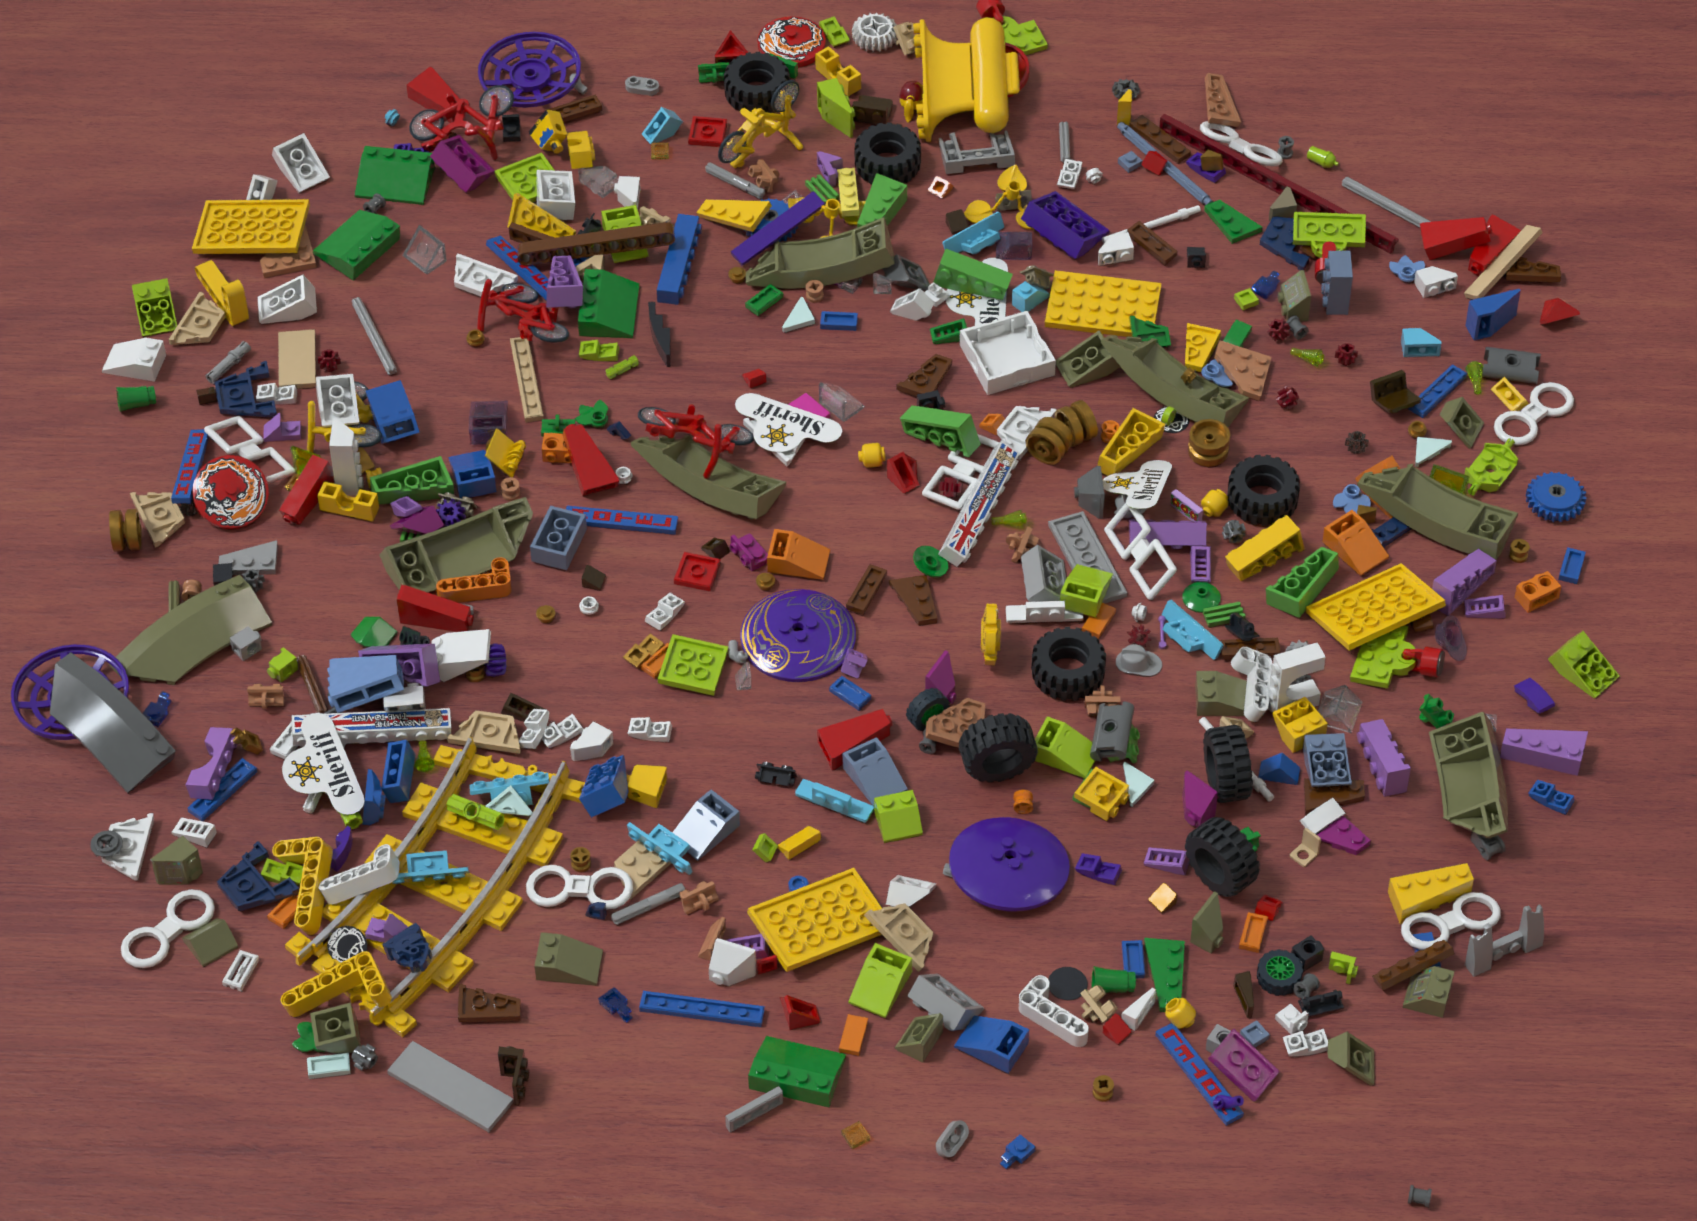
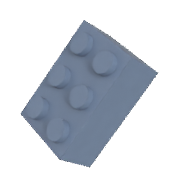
M1329 251L1328 258L1324 259V269L1326 271H1323V282L1325 283L1321 284V294L1325 296L1322 298V306L1326 307V315H1348L1353 280L1351 252Z
M550 506L530 546L531 561L567 570L587 530L586 514Z

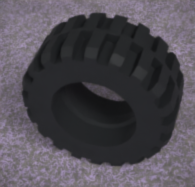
M749 52L744 56L740 55L737 59H733L725 69L724 90L726 100L734 109H739V111L745 108L752 112L755 108H762L765 112L772 113V96L782 83L790 80L789 69L782 60H779L775 55L771 56L770 53L765 52V54H762L761 52L751 54ZM751 82H764V83H766V84H763V85H750V84H748V83H751ZM790 84L781 89L785 91V98L787 95H790ZM777 95L774 103L777 109H779V95Z
M887 122V124L879 123L877 126L872 125L868 127V130L865 129L856 139L854 147L856 171L862 179L868 180L870 184H873L876 173L901 183H908L918 174L921 167L920 140L913 131L911 132L907 127H902L901 124L894 125ZM894 153L897 154V156L881 157L878 156V154Z
M1255 455L1254 458H1245L1244 462L1240 461L1236 464V467L1232 469L1229 476L1227 492L1229 506L1245 522L1250 521L1253 525L1262 524V526L1273 525L1276 520L1286 515L1288 517L1292 516L1295 509H1297L1300 478L1293 467L1290 468V464L1286 461H1281L1279 457L1272 458L1271 455ZM1268 486L1277 492L1263 495L1253 492L1250 488Z
M1059 627L1054 629L1053 632L1045 633L1044 637H1040L1037 640V644L1033 648L1031 670L1036 686L1041 688V691L1046 695L1050 694V697L1054 699L1061 698V701H1067V699L1077 701L1081 697L1084 699L1085 696H1089V693L1092 694L1093 691H1097V688L1103 683L1106 666L1104 646L1097 637H1092L1090 632H1083L1081 628L1077 627L1076 629H1070V627L1060 629ZM1072 658L1082 662L1084 665L1077 669L1067 670L1053 663L1059 659Z
M999 713L995 716L989 715L985 719L977 720V723H972L968 730L965 729L959 740V750L966 772L981 782L993 783L994 781L1002 782L1008 778L1012 779L1014 776L1024 773L1025 769L1028 770L1038 754L1037 744L1029 722L1023 717L1015 716L1011 713L1007 715L1004 713Z
M1238 725L1209 728L1204 733L1203 739L1204 762L1208 784L1218 792L1217 802L1226 803L1248 799L1253 790V775L1247 740L1245 739L1244 732H1242V728Z
M1213 817L1187 835L1185 841L1186 856L1189 858V863L1195 870L1197 877L1199 876L1203 884L1207 885L1211 891H1215L1220 896L1231 897L1237 895L1256 881L1260 871L1257 853L1253 850L1251 842L1247 840V836L1244 833L1242 834L1236 825H1232V822L1224 818Z

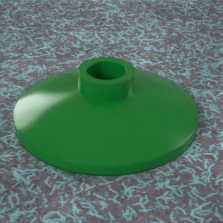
M920 546L914 551L913 561L916 567L925 575L941 577L948 570V561L938 555L940 552L938 549L931 546Z
M1196 582L1184 589L1182 600L1188 609L1203 613L1205 608L1218 606L1221 596L1215 586L1205 582Z

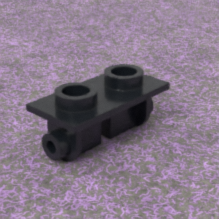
M595 213L592 214L590 219H585L582 224L584 230L580 229L577 234L598 232L601 229V221L593 219Z
M1235 612L1230 615V624L1225 625V628L1243 641H1250L1252 638L1260 637L1254 631L1253 623L1245 618L1243 619L1239 613Z
M406 626L402 627L399 635L400 645L430 644L429 637L421 636V632Z
M769 762L756 764L758 770H760V772L756 771L755 779L758 782L772 784L773 778L777 777L776 785L794 786L795 778H792V776L797 777V773L793 770V767L782 765L781 768L775 767L774 764Z
M1336 989L1333 992L1312 997L1306 996L1304 999L1298 1000L1302 1013L1306 1011L1309 1014L1308 1017L1344 1009L1341 1002L1343 998L1342 992Z

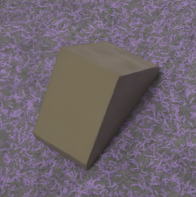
M1286 187L1270 207L1269 221H1271L1272 217L1294 218L1297 204L1290 187Z

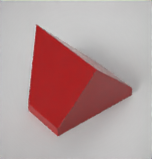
M731 30L715 54V63L729 62L730 64L733 59L748 53Z
M1560 298L1547 300L1542 310L1540 325L1580 315V312Z
M904 451L887 460V478L902 493H906L920 485L917 477V460L905 454Z
M789 995L780 997L789 1030L821 1022L816 1005Z

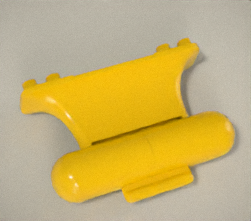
M988 17L978 20L971 29V43H952L935 37L928 30L924 19H920V23H913L915 34L914 47H919L915 48L916 58H922L923 104H916L918 115L917 128H921L918 129L919 139H926V142H931L935 127L943 119L965 111L974 110V120L977 127L986 133L993 134L1005 128L1009 118L1008 94H1018L1020 86L1018 55L1016 52H1005V33L1001 23Z

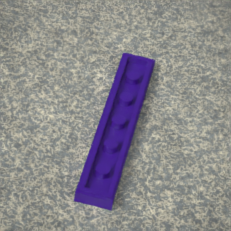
M814 191L734 248L731 251V255L741 266L745 265L819 211L823 205L825 206V203Z

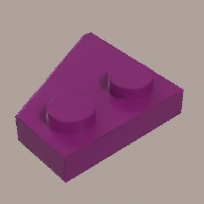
M1344 816L1317 834L1321 841L1330 843L1333 848L1345 850L1353 855L1359 854L1371 844V840Z

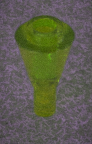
M1292 348L1290 351L1291 355L1301 357L1315 367H1318L1324 361L1322 349L1300 350Z
M1472 361L1465 367V370L1473 384L1474 393L1481 394L1480 383L1483 364Z
M1021 509L1003 517H992L991 521L992 525L1004 524L1023 528L1024 524H1027V516Z
M421 740L419 742V752L415 768L418 771L427 772L433 769L435 763L427 749V742Z

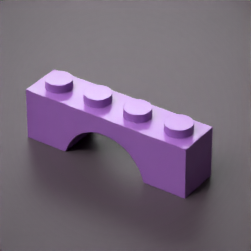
M210 727L204 742L209 755L213 757L203 767L191 771L185 784L190 798L213 800L215 793L219 789V783L225 775V769L231 761L232 753L238 745L233 742L235 736L230 734L233 730L232 728Z

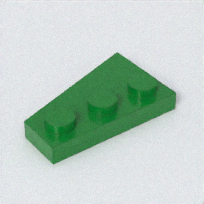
M1221 200L1207 204L1204 207V211L1231 244L1262 232L1263 227Z

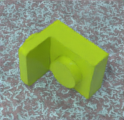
M1332 952L1329 969L1337 973H1346V984H1350L1351 979L1356 978L1358 966H1355L1356 957Z

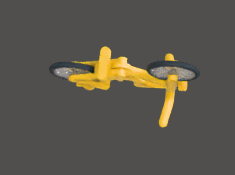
M785 81L776 89L772 96L771 107L773 111L781 114L767 113L762 108H755L752 112L745 108L740 110L741 115L747 120L738 131L729 134L721 143L718 158L722 163H730L735 169L744 166V160L755 152L752 146L755 138L761 133H764L765 137H770L777 130L786 136L798 150L803 149L801 142L788 130L789 120L796 117L794 111L791 110V106L799 94V84L797 81Z
M354 381L359 422L368 423L370 419L374 420L370 405H365L363 402L367 399L365 391L368 388L364 384ZM314 401L308 402L307 452L311 454L314 452L315 433L324 435L325 440L330 442L332 427L322 428L315 426ZM346 425L354 432V438L358 440V447L374 446L382 438L380 430L372 425Z

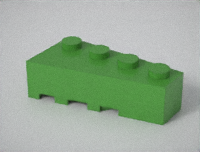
M876 173L858 220L857 228L883 217L888 226L907 201V185Z
M945 249L933 282L945 289L1003 300L1013 274Z
M912 405L900 417L906 434L924 441L929 439L937 446L943 444L948 446L949 450L953 452L957 450L963 452V455L966 457H970L981 445L971 414Z
M441 456L370 477L371 492L377 493L379 504H389L405 496L414 501L441 499L438 493L444 495L445 493L454 494L453 482Z
M1320 547L1304 559L1303 564L1300 566L1296 565L1291 569V573L1285 577H1280L1275 585H1270L1266 588L1267 605L1300 618L1305 612L1306 606H1309L1338 571V553Z

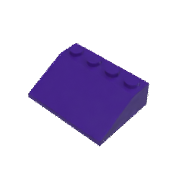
M1056 191L1030 201L1021 217L1027 226L1037 230L1042 237L1048 238L1056 247L1063 249L1067 252L1068 256L1075 259L1085 255L1102 240V237H1105L1110 232L1109 229Z

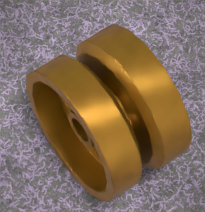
M1078 400L1071 403L1069 407L1064 406L1056 410L1055 419L1063 422L1073 435L1074 442L1071 447L1081 444L1083 440H1091L1098 435L1095 416L1083 400Z
M1044 417L1038 421L1025 442L1028 451L1034 458L1045 464L1054 465L1062 459L1074 440L1070 429L1063 422L1053 417Z
M1204 419L1196 422L1191 427L1188 453L1193 462L1211 467L1217 466L1227 459L1230 442V432L1227 426L1218 420Z
M127 509L125 521L121 510L110 511L109 527L113 551H124L126 539L130 550H140L142 546V528L138 509Z

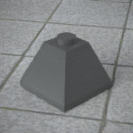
M896 254L894 256L895 264L888 268H882L886 280L891 284L895 283L902 287L921 289L923 291L928 290L930 283L921 266Z
M1096 466L1077 479V487H1074V498H1078V505L1099 519H1103L1104 487L1101 466Z

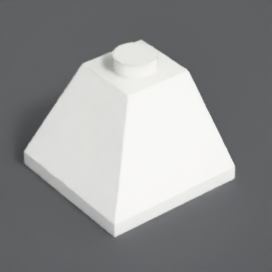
M897 875L890 881L886 905L895 907L898 904L905 903L909 907L935 889L937 883Z
M719 938L716 939L709 965V981H713L718 985L730 986L756 975L755 949Z

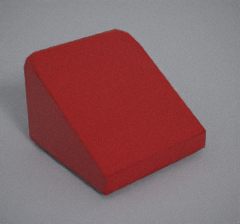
M1148 151L1141 165L1151 172L1160 175L1168 160L1157 151Z
M759 368L742 374L749 388L767 382L766 373Z
M1263 895L1257 902L1254 913L1267 916L1269 921H1273L1283 902L1268 895Z
M776 955L756 961V971L758 974L777 969Z
M1117 1013L1103 1025L1102 1034L1117 1045L1132 1033V1030Z

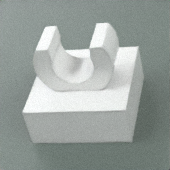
M934 282L924 292L934 302L935 307L949 298L948 292Z

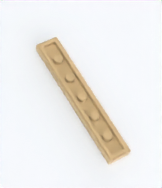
M1526 225L1464 292L1465 297L1469 299L1483 298L1543 233L1541 228Z
M521 337L510 338L525 423L540 421L543 419V412L529 341L521 339Z

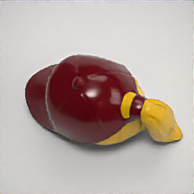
M917 81L906 82L899 94L907 123L913 118L916 104H923V85Z

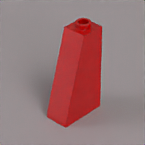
M432 67L427 68L406 85L408 98L426 109L440 112L449 107L450 104L446 99V95L449 93L453 94L456 101L460 99ZM453 117V118H451V119H449V120H447V121H448L449 123H452V122H454L455 117Z
M1493 214L1487 222L1490 223L1493 231L1490 234L1491 241L1475 246L1469 260L1468 270L1478 276L1486 270L1522 231Z
M1484 217L1420 223L1423 245L1429 260L1490 242V234L1493 233L1490 223H1486Z
M568 425L563 430V438L582 496L618 487V476L583 425Z
M315 455L311 456L279 509L283 520L290 524L294 522L300 525L319 502L318 493L323 483L334 484L333 468L329 461Z
M401 584L397 596L399 621L401 624L454 632L468 631L469 626L473 625L474 616L471 615L470 606Z
M883 709L817 729V742L831 770H835L843 765L844 752L876 737L879 741L888 737L892 720L889 715L886 716Z

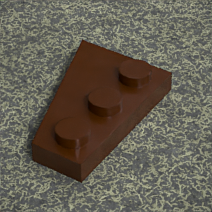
M1520 257L1506 272V280L1560 282V266L1541 261L1532 263L1528 262L1527 258Z
M935 354L923 363L918 371L909 374L904 382L900 381L896 385V390L916 397L918 394L936 391L952 366V359Z
M927 575L889 580V586L895 590L899 600L903 601L907 611L918 626L937 623V615Z
M1304 778L1305 815L1332 798L1341 806L1364 801V780H1351V785L1312 787L1309 778Z
M459 984L458 1022L521 1021V999L499 993L490 994L484 992L483 989L476 988L474 990L466 988V985Z

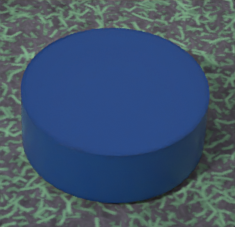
M803 876L792 877L788 883L789 892L809 885L808 880Z

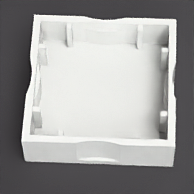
M1028 311L1007 316L995 322L983 323L960 330V346L987 395L1055 375L1056 360L1047 344L1041 339Z

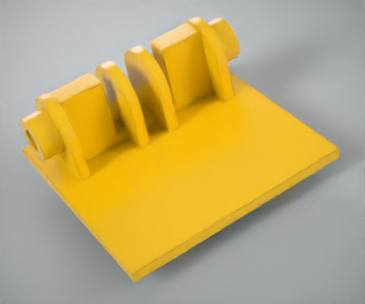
M496 429L485 457L509 477L513 478L526 445L523 440L514 443L499 429Z

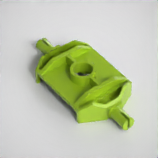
M1508 438L1503 445L1485 443L1483 451L1469 468H1465L1464 475L1467 481L1472 484L1468 489L1469 494L1475 495L1478 489L1493 492L1500 488L1518 463L1517 456L1510 449L1515 444L1513 439ZM1492 469V470H1494L1495 472H1491V473H1490V472H1488V471H1486V470Z

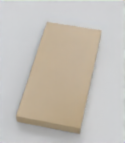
M315 330L278 332L279 387L295 385L297 389L316 387Z

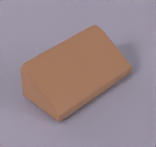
M721 917L710 927L698 954L699 958L711 961L715 941L717 938L722 939L726 931L725 917Z

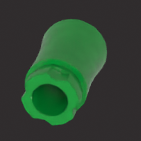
M154 386L116 387L119 412L156 404Z
M1093 966L1091 988L1100 985L1105 993L1134 992L1136 974L1132 971L1127 972V970H1114Z

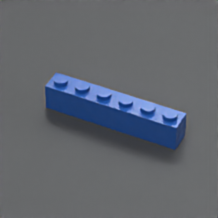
M678 214L674 227L675 241L669 245L657 287V302L679 305L680 298L684 297V285H687L688 282L687 272H691V259L694 260L695 257L694 247L698 246V234L702 232L699 216Z

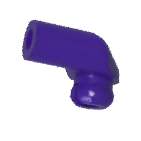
M1218 1095L1213 1100V1106L1218 1110L1222 1108L1232 1109L1244 1103V1099L1240 1095L1234 1097Z

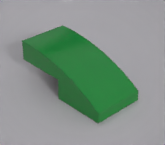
M1236 319L1223 341L1243 348L1244 341L1252 332V326Z

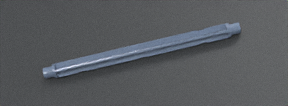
M1123 122L1118 124L1117 128L1143 153L1147 155L1148 151H1157L1128 125H1125ZM1167 161L1163 169L1202 204L1207 205L1213 202L1208 194L1170 161Z

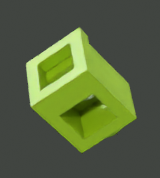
M284 647L280 649L281 653L278 656L272 658L267 669L269 676L273 679L276 678L281 683L298 670L297 658Z

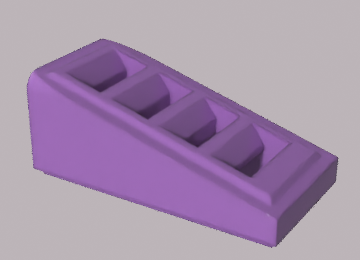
M408 496L391 503L394 515L406 517L422 510V506Z
M1191 546V582L1210 583V547ZM1195 556L1205 557V559L1195 558ZM1195 562H1202V563H1205V565H1203V564H1195ZM1195 568H1203L1206 571L1195 570ZM1195 574H1204L1206 577H1195Z
M1503 595L1464 600L1466 618H1506ZM1471 606H1475L1474 611H1471Z
M1149 847L1144 866L1185 875L1190 860L1186 856V851Z
M761 934L726 940L735 944L745 945V947L749 948L750 945H753L752 949H755L756 959L769 957V945Z

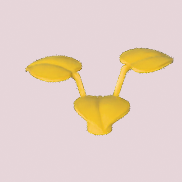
M1017 165L1009 167L999 176L997 181L998 187L1005 192L993 208L990 209V205L985 201L976 200L971 202L964 212L965 217L975 224L992 215V212L997 209L1005 197L1011 201L1017 199L1018 209L1020 210L1016 215L1017 223L1022 228L1034 230V228L1027 226L1026 222L1021 219L1028 204L1022 208L1021 195L1019 194L1020 191L1026 189L1027 182Z
M805 197L789 198L788 207L791 208ZM828 199L825 206L823 205L819 211L803 223L812 222L814 216H819L824 211V215L831 220L829 236H833L834 218L839 215L840 219L844 218V221L849 225H857L860 215L842 217L839 201ZM858 201L860 215L866 201Z

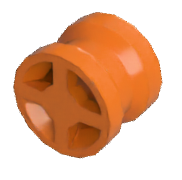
M1107 420L1102 424L1101 439L1103 442L1109 443L1120 426L1116 421Z
M1028 790L1016 791L1013 794V800L1015 801L1013 805L1014 811L1019 814L1032 812V792Z

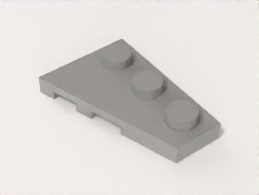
M278 541L219 556L218 564L232 563L234 575L245 574L249 569L259 570L260 574H276Z

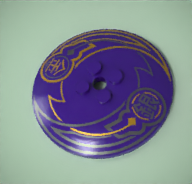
M805 589L785 590L765 597L750 609L741 627V645L743 652L748 654L747 659L762 673L788 682L813 681L832 674L842 667L847 649H854L856 642L855 624L848 610L840 602L824 593ZM799 627V628H802L803 630H802V631H794L793 629Z

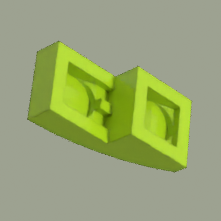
M835 16L819 21V26L833 47L850 41L843 26L840 27Z
M598 340L582 341L579 357L594 361H618L620 347L618 343L600 344Z
M267 858L261 876L265 880L274 883H281L290 877L299 886L303 866L289 861L285 865Z

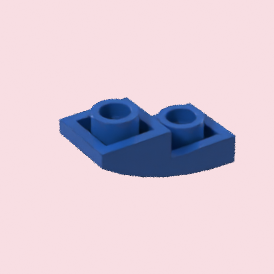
M1540 780L1535 782L1528 793L1531 798L1540 804L1563 814H1567L1575 801L1574 795L1557 791L1554 784Z

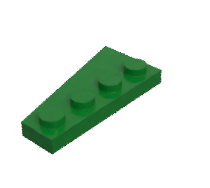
M1144 938V946L1151 969V977L1156 989L1159 1011L1166 1012V1005L1170 1000L1182 997L1185 941Z

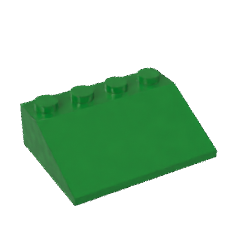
M365 146L360 160L355 198L372 199L373 195L378 193L385 201L424 205L435 170L434 160L430 157L432 153Z
M358 210L313 250V254L354 281L400 240V225L386 216Z
M585 269L582 306H580L578 316L579 336L633 338L640 284L605 270Z
M766 1036L754 1057L748 1074L749 1089L767 1093L779 1086L785 1098L829 1108L846 1059V1054Z

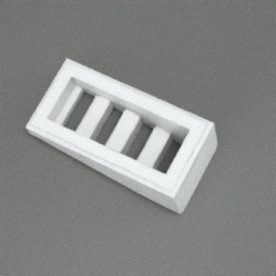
M181 818L171 833L177 837L184 836L188 841L207 848L217 832L214 824Z
M1151 988L1122 1013V1019L1130 1029L1137 1030L1154 1005L1156 989Z

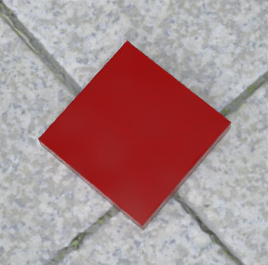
M693 116L688 145L720 147L725 138L727 119Z
M684 552L674 577V584L710 592L719 570L721 559Z

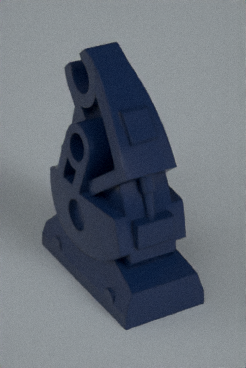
M416 922L382 944L388 960H395L401 966L410 967L412 973L416 972L415 969L417 967H420L421 972L425 971L431 962L432 951L430 945L426 942L421 928Z

